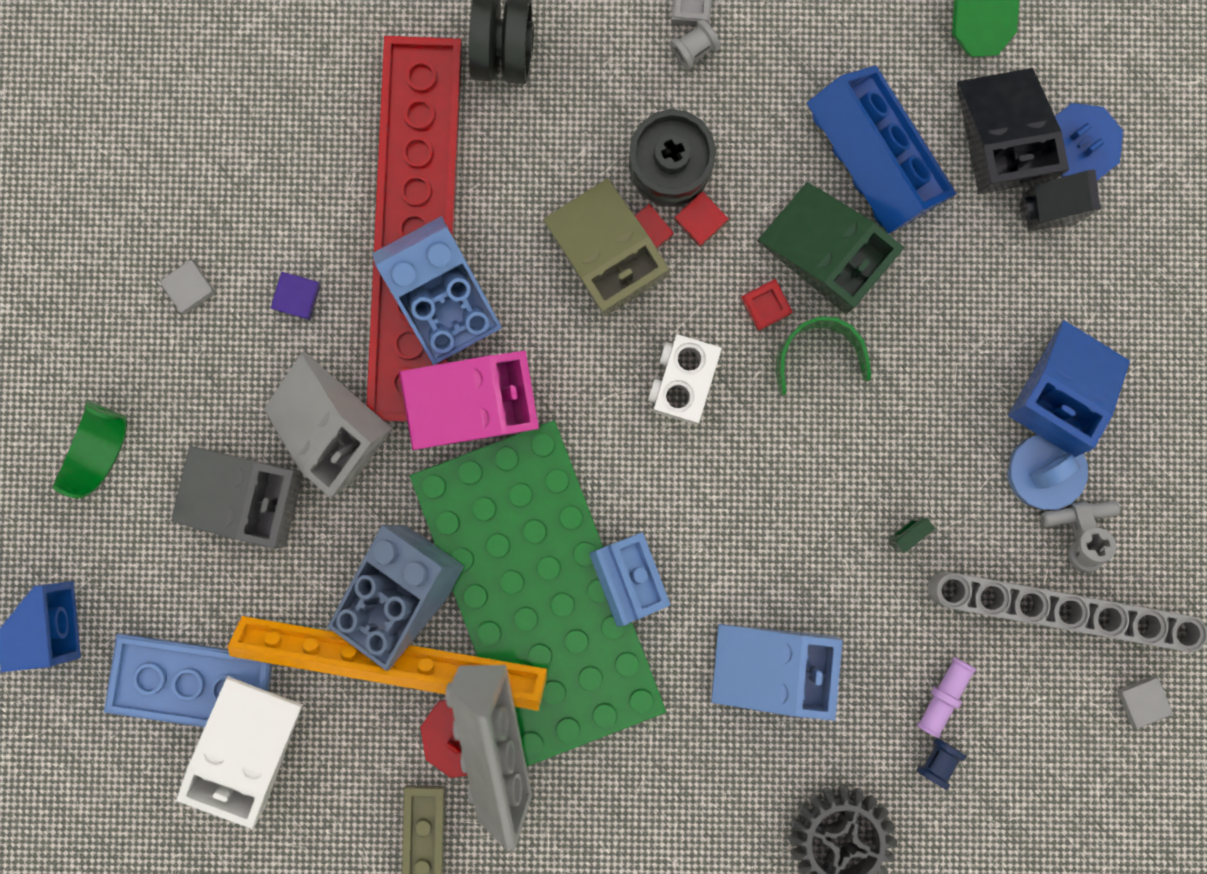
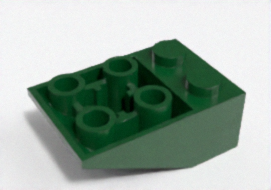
M809 182L803 185L757 240L844 314L849 313L856 307L905 248L875 222Z

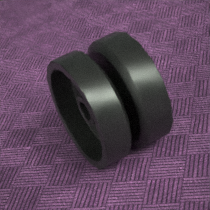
M472 0L469 27V69L471 79L492 81L497 75L499 58L501 57L502 74L507 83L526 84L534 45L532 0H506L503 19H501L500 0Z
M668 109L656 112L641 122L631 138L628 169L632 184L642 197L656 205L670 207L689 203L704 190L714 168L716 146L712 132L700 118L682 110ZM668 156H673V157H675V158L677 159L678 162H674L671 157H670V158H666V157H668Z

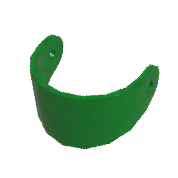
M819 316L802 323L783 341L776 356L775 373L780 395L784 396L786 395L785 354L792 338L798 333L812 328L830 329L842 334L853 344L859 358L863 380L867 382L871 379L870 358L864 339L852 325L837 317Z
M87 400L85 403V410L53 483V489L56 492L76 499L89 496L105 480L119 455L127 430L126 416L91 400Z

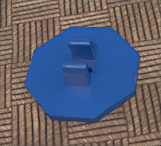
M1071 103L1055 116L1062 131L1069 170L1060 177L1095 169L1096 179L1098 180L1120 163L1123 130L1104 107Z

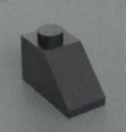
M1095 169L1036 184L1024 192L1023 198L1020 200L1021 218L1023 221H1027L1028 231L1073 226L1101 209Z

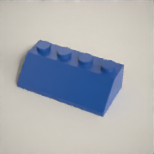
M877 65L839 76L807 102L808 107L812 111L815 124L827 135L835 156L845 164L853 177L855 188L865 196L873 209L875 220L880 226L884 227L888 234L906 226L957 194Z

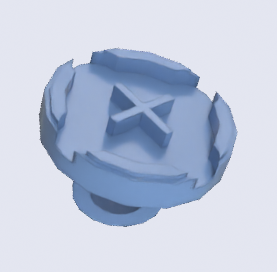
M1038 434L1024 439L1012 451L1009 469H1007V478L1013 493L1024 504L1040 510H1058L1072 504L1083 493L1088 480V463L1084 454L1074 457L1072 453H1066Z

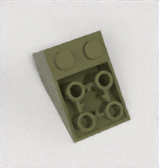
M608 178L543 219L604 317L669 277V267Z

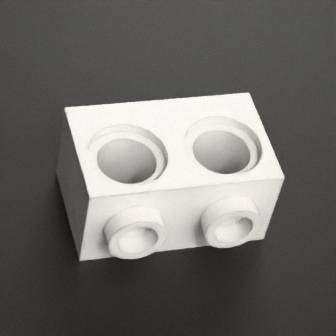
M676 334L673 343L666 342L659 364L666 366L662 381L654 379L648 401L655 403L652 412L697 425L703 412L722 348ZM683 351L694 352L699 359L698 368L691 371L684 370L678 363V355ZM678 387L687 393L688 402L686 406L674 408L667 402L666 394L671 388Z

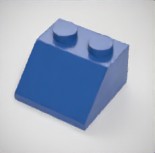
M74 581L34 586L0 627L1 673L52 667L81 658Z

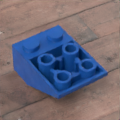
M1063 320L1007 416L1066 453H1072L1074 457L1086 453L1096 447L1113 416L1130 360Z

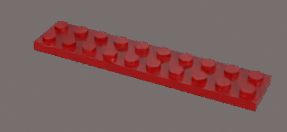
M384 36L374 252L442 216L454 238L463 45L461 38ZM373 258L366 406L386 422H407L399 372L433 366L377 269ZM448 358L435 365L448 363Z

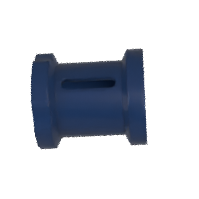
M935 738L933 751L924 766H918L916 771L936 785L948 790L950 787L948 780L958 763L965 761L967 756L941 739Z

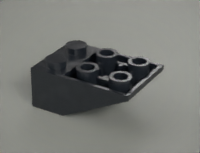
M1033 68L967 79L956 83L978 195L1057 179L1069 170L1062 131Z

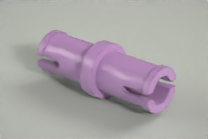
M953 657L952 663L940 685L933 687L931 694L934 696L917 726L928 734L940 738L941 732L953 710L960 708L962 704L960 697L977 669Z

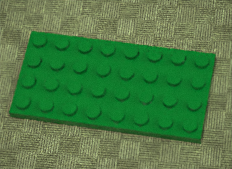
M555 420L540 425L539 429L521 432L409 475L435 546L465 566L452 591L477 657L547 669V681L539 711L515 707L527 766L667 712L633 623L630 622L620 627L616 626L589 555L590 552L603 548V544Z

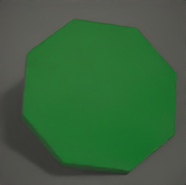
M954 0L952 36L968 57L1000 54L1017 33L1019 0Z

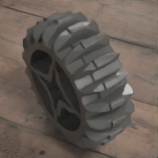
M840 785L837 796L834 797L831 789L826 787L823 789L824 800L820 801L815 794H811L809 799L814 806L810 810L804 805L798 807V811L805 818L804 820L792 819V827L800 832L789 835V842L798 846L790 853L793 860L801 861L797 867L800 874H875L876 872L888 874L887 869L882 863L883 861L895 862V856L886 850L887 848L897 846L896 838L888 835L895 830V825L891 820H885L888 811L884 806L876 808L877 799L873 795H869L863 800V791L860 788H855L849 797L846 786ZM845 811L841 812L838 820L832 824L820 823L827 816L835 812ZM859 814L865 816L871 824L872 844L857 835L859 827L857 818ZM846 833L852 842L849 841L847 845L843 843V847H839L834 839L839 835L843 838L842 834ZM813 837L820 839L823 844L829 846L827 853L829 862L827 866L814 858L812 850ZM854 857L864 858L855 866L845 869L850 859Z

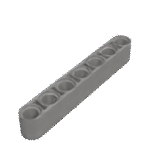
M953 572L934 574L927 585L930 599L935 604L950 609L1184 652L1198 651L1207 641V628L1205 624L1193 616ZM952 579L956 583L957 592L952 599L946 600L942 595V587L946 581ZM991 587L995 592V600L991 606L985 607L981 602V594L985 588ZM1030 594L1033 599V608L1029 613L1023 614L1020 609L1021 599L1025 595ZM1068 601L1072 607V613L1067 620L1063 621L1060 618L1059 609L1064 602ZM1107 609L1110 614V621L1102 628L1098 622V617L1102 610ZM1143 616H1146L1148 629L1141 635L1138 631V622ZM1184 623L1187 628V634L1182 641H1179L1177 630Z

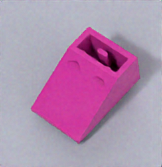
M526 351L490 355L399 372L412 450L539 429Z

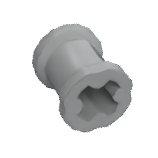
M704 19L696 23L697 27L682 38H674L669 42L677 60L686 70L694 67L693 62L709 51L716 52L721 48L716 33Z

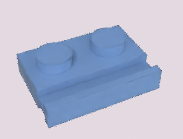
M643 532L589 553L617 627L627 625L632 621L671 606Z

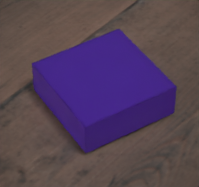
M281 271L270 309L310 321L321 284L317 281Z

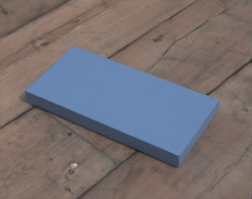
M123 633L116 634L104 713L205 727L227 677L269 692L273 664L230 657L228 649Z

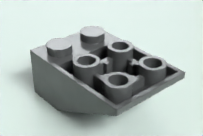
M189 446L171 522L273 549L285 548L303 474L299 470Z

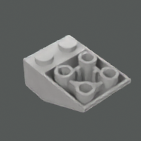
M305 352L300 354L264 408L301 473L330 498L356 480L393 429Z

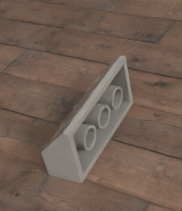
M459 666L453 681L447 685L446 703L449 708L453 709L455 718L453 725L454 738L456 741H460L462 749L461 769L463 773H467L469 780L468 800L470 804H474L478 822L507 850H515L532 798V790L507 666Z

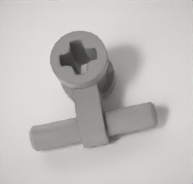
M1115 500L1095 504L1083 501L1072 503L1068 508L1042 512L1040 520L1044 527L1071 524L1076 541L1069 547L1068 559L1076 570L1083 573L1095 572L1116 553L1117 546L1114 537L1108 531L1098 528L1095 519L1119 515L1120 505Z

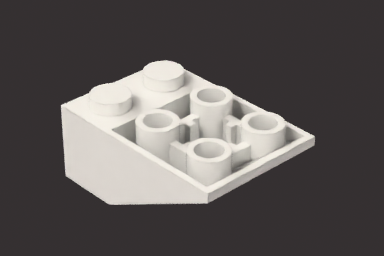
M227 677L189 762L176 801L253 829L266 807L303 704Z

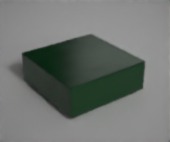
M915 517L888 538V542L896 552L905 553L936 528L928 518Z

